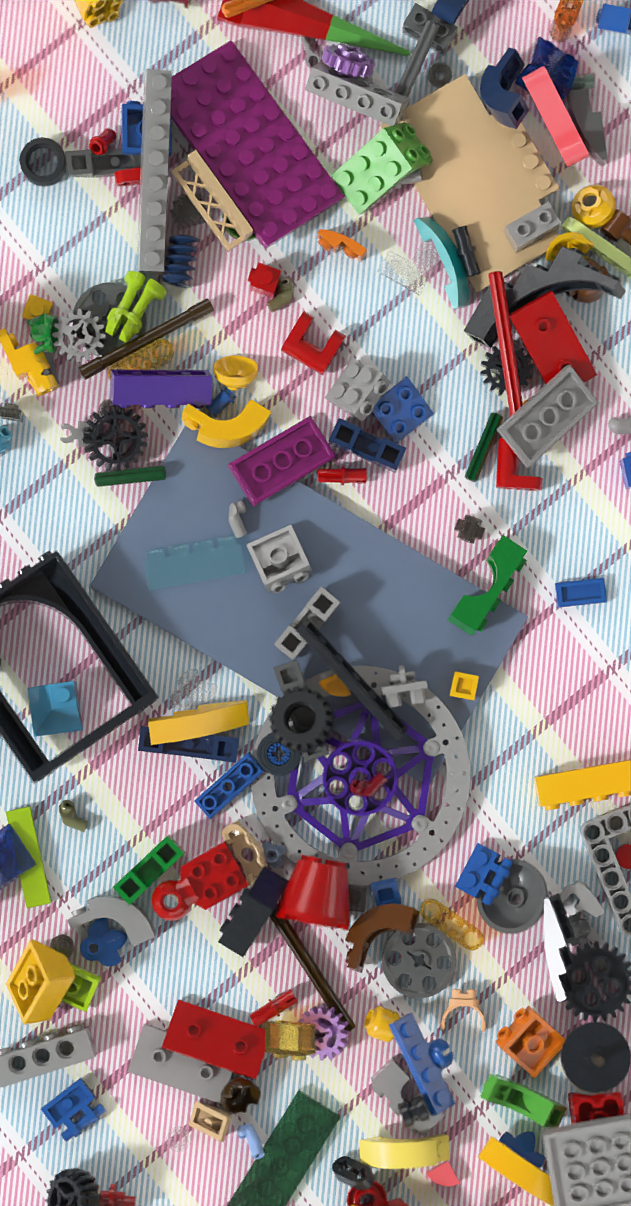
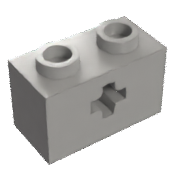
M547 202L506 225L504 233L517 253L559 229L561 222L551 204Z

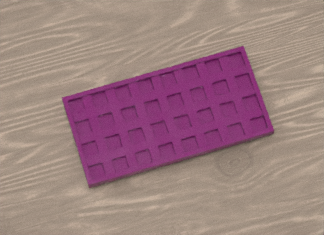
M232 40L172 76L171 120L192 149L199 153L252 227L254 235L265 250L343 200L345 197Z

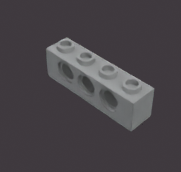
M323 62L312 67L305 90L390 126H395L402 121L409 101L408 97L359 77L341 76L336 73L335 69Z
M81 1024L67 1028V1033L58 1035V1032L44 1035V1040L36 1043L34 1039L20 1043V1048L11 1050L10 1047L0 1049V1088L95 1058L97 1052L89 1026L82 1028ZM63 1041L71 1042L74 1047L73 1052H64L61 1049V1043ZM44 1048L48 1050L50 1058L45 1061L41 1060L37 1055L38 1049ZM14 1057H23L26 1061V1066L24 1068L16 1067Z

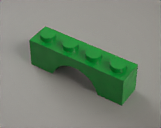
M502 535L486 559L493 574L491 589L479 596L463 595L447 620L473 636L476 630L481 633L488 622L485 616L489 610L492 612L496 610L501 602L498 596L502 590L507 592L514 582L510 577L515 570L520 572L527 560L523 557L527 550Z

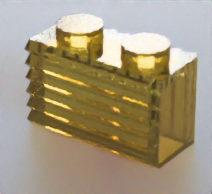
M284 1020L265 1022V1053H274V1058H288L290 1055L291 1060L295 1061L306 1060V1056L315 1055V1024Z

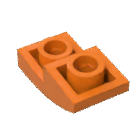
M320 229L317 232L319 245L328 252L331 249L336 253L343 246V252L352 260L357 258L359 261L367 254L366 248L345 235Z

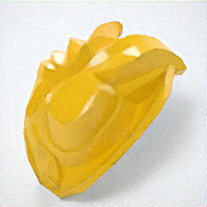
M576 232L558 235L550 242L547 248L546 260L554 261L561 247L569 250L573 247L586 255L593 248V242Z

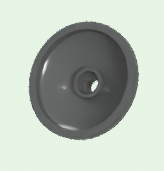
M509 859L513 861L509 870L511 873L508 878L504 879L499 889L500 894L498 898H494L491 906L482 902L486 892L482 891L479 899H477V907L482 919L488 926L501 933L517 934L533 927L544 913V899L548 898V890L544 877L536 867L523 860ZM492 872L486 884H491L496 875V872ZM520 895L521 901L516 903V898Z

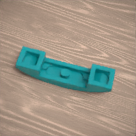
M430 217L416 218L414 222L423 242L433 241L451 280V283L444 286V289L453 309L468 306V278L466 277L461 257L457 255L458 249L447 232Z

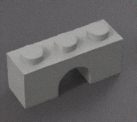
M320 587L274 645L294 661L308 644L298 634L297 628L308 619L319 630L340 605V601Z
M392 1057L371 1077V1082L373 1083L371 1088L379 1097L386 1096L390 1101L388 1106L398 1116L401 1113L397 1104L404 1101L410 1103L401 1095L402 1087L410 1080V1076ZM422 1097L430 1119L424 1122L420 1120L415 1121L414 1125L409 1128L413 1133L416 1134L419 1131L424 1136L445 1114L443 1111L438 1115L432 1116Z

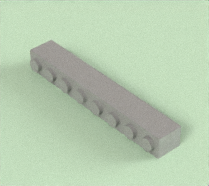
M144 70L137 270L164 272L172 70Z

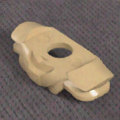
M234 821L225 827L221 834L227 845H230L247 875L246 878L251 887L264 866L268 868L264 848L239 821ZM244 848H250L254 852L253 861L244 859L242 854Z

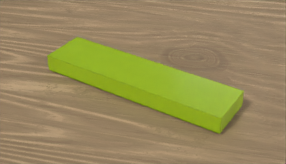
M31 806L7 811L6 816L26 908L50 904L52 901Z

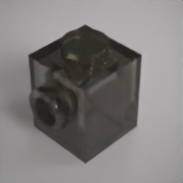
M201 193L196 194L195 197L202 201ZM186 194L176 197L177 200L172 201L174 208L170 209L173 224L178 223L180 230L206 223Z

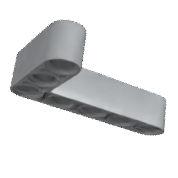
M631 803L584 822L580 828L581 838L619 930L627 936H631V930H625L624 922L626 919L631 918V893L609 838L631 830ZM613 816H618L621 819V825L618 829L613 830L609 826V820ZM591 825L597 826L599 831L598 835L593 839H589L586 835V830ZM605 848L608 853L606 860L602 862L597 861L595 856L597 850ZM614 871L617 874V880L614 884L608 885L605 882V876L608 872ZM621 894L625 895L627 900L625 906L621 908L616 907L614 903L615 898Z

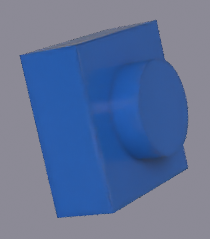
M396 878L372 882L371 888L376 906L401 904L402 899Z

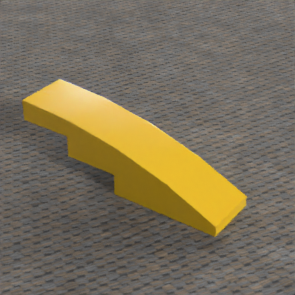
M247 700L198 705V709L175 711L173 716L148 718L151 745L208 736L249 725Z

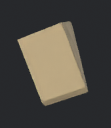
M195 1101L188 1125L220 1142H224L232 1113L222 1108Z

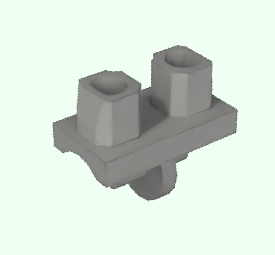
M404 665L399 666V673L390 675L391 682L401 681V684L381 687L382 694L385 695L389 708L402 706L400 692L410 691L412 704L425 702V688H428L427 681L406 683V680L415 678V672H405Z

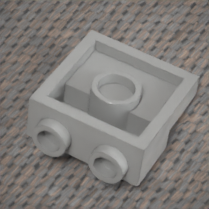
M352 358L325 396V399L363 422L372 412L380 397L385 394L391 381L367 364L364 365Z
M292 525L246 544L268 593L271 591L273 593H280L286 589L287 584L293 581L302 583L309 578V574L313 573Z

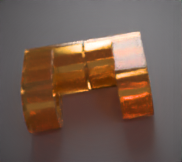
M584 0L559 1L549 31L550 37L554 41L561 43L569 39ZM568 3L573 4L572 8L567 7Z

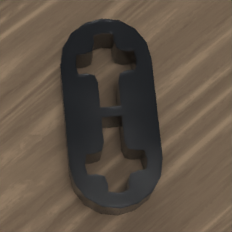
M343 1156L336 1159L332 1164V1170L337 1180L357 1190H367L375 1182V1176L371 1168L353 1158Z

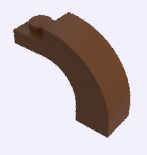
M384 904L363 913L350 927L345 938L346 942L353 945V948L348 950L346 956L347 968L362 973L371 943L384 932L398 931L413 936L420 911L401 904Z

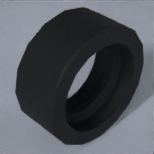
M45 137L35 138L28 142L21 151L19 159L21 170L27 180L34 185L42 187L52 186L65 175L67 169L66 155L61 146L54 140ZM47 148L56 154L58 160L57 168L50 175L39 176L30 169V156L37 149Z

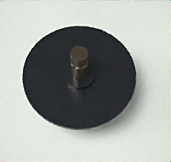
M602 1022L585 1023L575 1028L565 1039L561 1050L562 1068L570 1082L579 1089L591 1093L606 1092L618 1086L626 1077L631 1064L630 1047L622 1033L613 1026Z

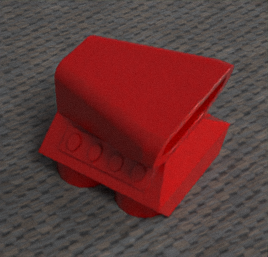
M621 1091L595 1095L577 1092L568 1093L571 1124L625 1115Z

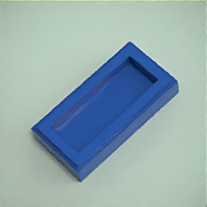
M604 578L555 583L557 608L607 602Z

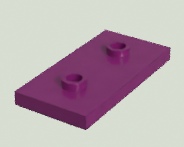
M309 416L232 461L227 466L252 506L255 507L334 460L337 456L312 417Z

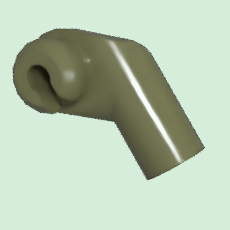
M287 277L282 278L279 281L277 297L267 302V306L272 313L292 301L294 284L291 279Z

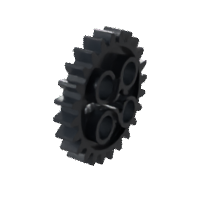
M597 940L594 941L593 947H590L588 942H584V949L576 945V953L573 954L571 952L576 968L568 971L576 994L561 1002L569 1001L565 1008L570 1010L574 1007L573 1015L575 1017L582 1012V1019L584 1021L591 1015L593 1022H597L598 1016H601L603 1021L606 1022L607 1014L609 1013L612 1017L616 1018V1009L624 1012V1008L621 1005L623 1002L631 1004L629 999L626 998L627 994L631 995V989H629L631 986V979L629 978L631 977V970H627L631 966V962H623L626 956L625 953L616 955L618 951L616 946L609 951V943L607 942L603 944L602 948H600ZM599 958H604L607 962L605 969L601 971L595 970V961ZM587 961L593 974L597 978H601L598 983L607 997L606 1001H603L598 989L593 984L590 985L593 980L586 970L584 962ZM577 970H583L585 973L584 980L579 983L574 982L572 979L573 973ZM611 980H616L618 982V989L613 993L607 992V983ZM589 992L596 993L597 999L593 1004H586L584 1001L585 995Z

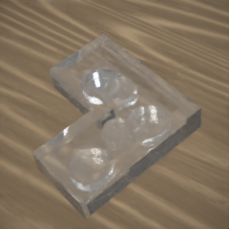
M422 241L411 261L389 249L377 272L420 296L441 258L436 247Z

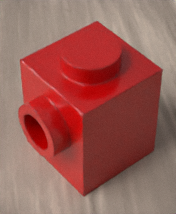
M258 262L256 269L251 268L247 280L251 283V291L274 298L282 277V271Z

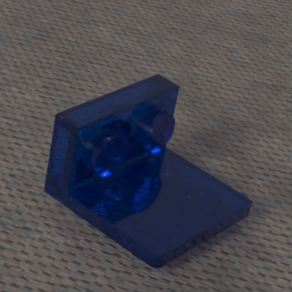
M538 37L530 62L516 78L515 84L529 92L522 77L545 66L563 101L572 90L579 62L571 54L557 48L552 42Z

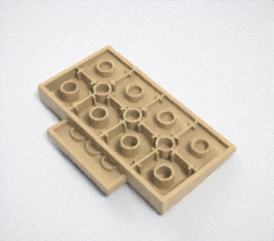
M466 74L406 108L400 123L406 122L414 128L417 138L429 149L430 156L433 159L429 165L421 167L423 181L415 182L413 185L433 220L447 232L456 247L457 244L452 230L467 225L472 245L477 250L475 255L481 270L480 274L467 277L475 293L477 294L489 287L488 275L490 272L502 271L503 278L525 267L527 263L530 264L546 255L550 242L558 236L556 230L517 253L504 233L506 225L540 207V200L559 190L558 184L522 122L517 129L500 124L493 115H489ZM385 123L380 124L381 129L390 126Z

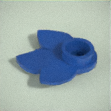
M99 918L91 923L88 928V937L80 945L81 955L88 961L97 960L103 966H115L122 961L117 951L123 947L128 935L121 930H109L108 919ZM90 944L97 946L95 953L89 951Z
M506 1131L499 1139L500 1142L538 1168L544 1164L546 1157L534 1151L536 1142L534 1132H523L514 1138L513 1135Z

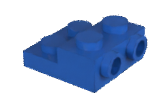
M127 101L126 104L121 106L122 155H141L143 104L139 101ZM170 118V130H169V155H168V156H171V154H172L171 118Z

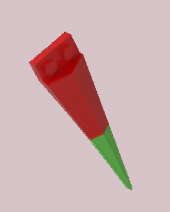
M223 0L217 16V20L240 28L332 41L404 56L411 54L408 50L303 0H272L229 18L225 17L221 8L224 3L231 0Z

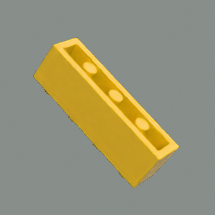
M631 760L535 776L533 779L538 806H545V810L560 808V803L569 802L570 806L584 804V799L593 798L594 802L609 799L608 795L618 793V797L631 796Z

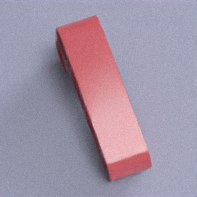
M545 66L522 77L567 167L589 157L590 155Z

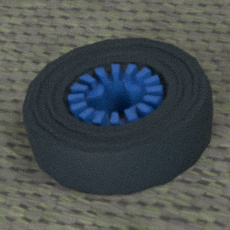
M272 732L261 740L257 749V758L259 764L266 772L272 775L283 776L297 768L301 760V753L299 751H291L275 738ZM277 747H281L282 751H286V755L282 756V760H278V757L272 754L277 750Z

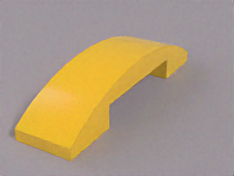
M491 1136L477 1157L528 1193L550 1206H555L550 1175Z

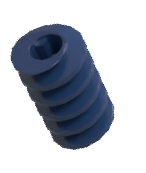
M182 234L169 237V242L172 246L167 248V252L171 255L165 258V261L170 265L164 266V271L168 274L162 276V281L174 287L191 288L185 282L193 280V277L188 275L187 272L195 270L193 266L189 265V262L196 261L197 258L190 254L191 252H198V248L194 247L192 243L200 242V239Z

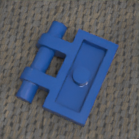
M477 843L455 887L479 899L482 891L486 892L482 902L491 906L494 898H498L500 894L499 889L504 879L508 878L511 873L509 870L513 861L504 857L501 865H498L497 862L501 855ZM492 872H496V875L491 884H486Z
M80 1077L45 1104L41 1111L55 1129L61 1124H65L68 1129L62 1132L61 1136L67 1142L73 1136L75 1138L82 1133L81 1130L90 1123L94 1124L100 1120L99 1116L105 1113L106 1109L101 1103L95 1108L89 1105L96 1096ZM79 1110H82L85 1115L77 1122H74L71 1117Z

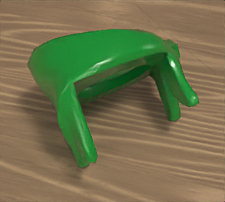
M43 313L38 317L28 320L27 323L32 328L30 337L37 342H44V344L35 348L34 354L48 350L49 353L56 352L58 347H55L54 343L59 340L54 338L52 333L59 331L54 326L55 323L59 324L58 317Z

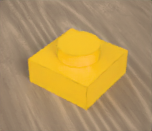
M30 294L21 317L30 320L43 313L50 315L54 303Z
M454 671L449 696L474 701L479 676Z

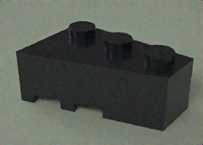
M264 866L251 888L245 887L238 900L242 903H235L229 913L232 919L226 918L219 929L223 934L218 943L244 957L273 912L285 890L288 880Z

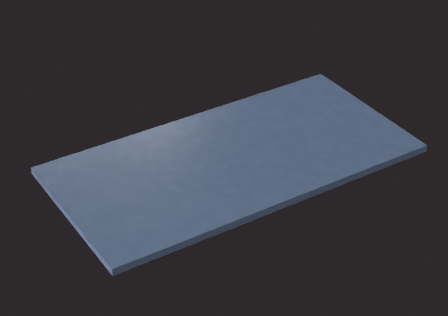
M185 425L161 465L165 466L166 479L151 482L90 586L276 697H282L283 693L273 667L293 660L279 650L274 643L297 618L320 587H322L340 601V605L319 631L351 666H376L399 672V666L404 665L405 672H415L414 680L418 682L427 681L428 689L448 708L462 731L528 616L501 601L494 612L489 610L485 616L488 622L481 633L476 630L473 636L469 635L447 619L463 595L479 596L485 594L486 591L299 481L253 507L227 466L248 451L240 446L216 448L197 441L199 430H191ZM242 500L246 507V512L239 515L247 534L236 538L229 523V506L232 502L236 503ZM292 525L313 573L309 574V578L302 583L293 581L287 584L286 589L280 593H273V591L268 593L246 544ZM308 644L294 659L298 661L305 680L321 672L331 670ZM454 671L479 676L474 701L449 696ZM373 682L371 687L376 688L377 683ZM351 690V695L348 696L328 695L324 697L331 705L332 712L360 701ZM381 694V699L388 705L385 695ZM401 700L402 706L390 707L399 718L427 740L436 736L428 721L405 701ZM362 709L333 720L335 725L334 731L350 740ZM370 714L360 733V739L373 740ZM379 722L381 746L385 749L418 745V742L407 733L396 741ZM443 740L444 745L449 743L448 740ZM362 746V748H364V749H366L367 751L371 752L368 747ZM419 752L393 756L396 767L398 769L401 768ZM443 753L434 756L430 783L445 760ZM425 760L420 761L406 774L422 783Z

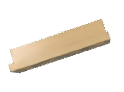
M196 150L188 155L185 162L171 170L173 177L227 252L252 236V227ZM190 166L196 174L195 181H184L179 173ZM196 187L207 189L210 194L209 202L199 201L195 197ZM210 207L222 210L224 213L223 222L213 221L210 218ZM226 217H227V219L229 220V222H230L231 224L225 223V222H226ZM217 226H221V227H222L221 232H220V230L218 229ZM224 228L235 229L240 237L229 244L223 236Z

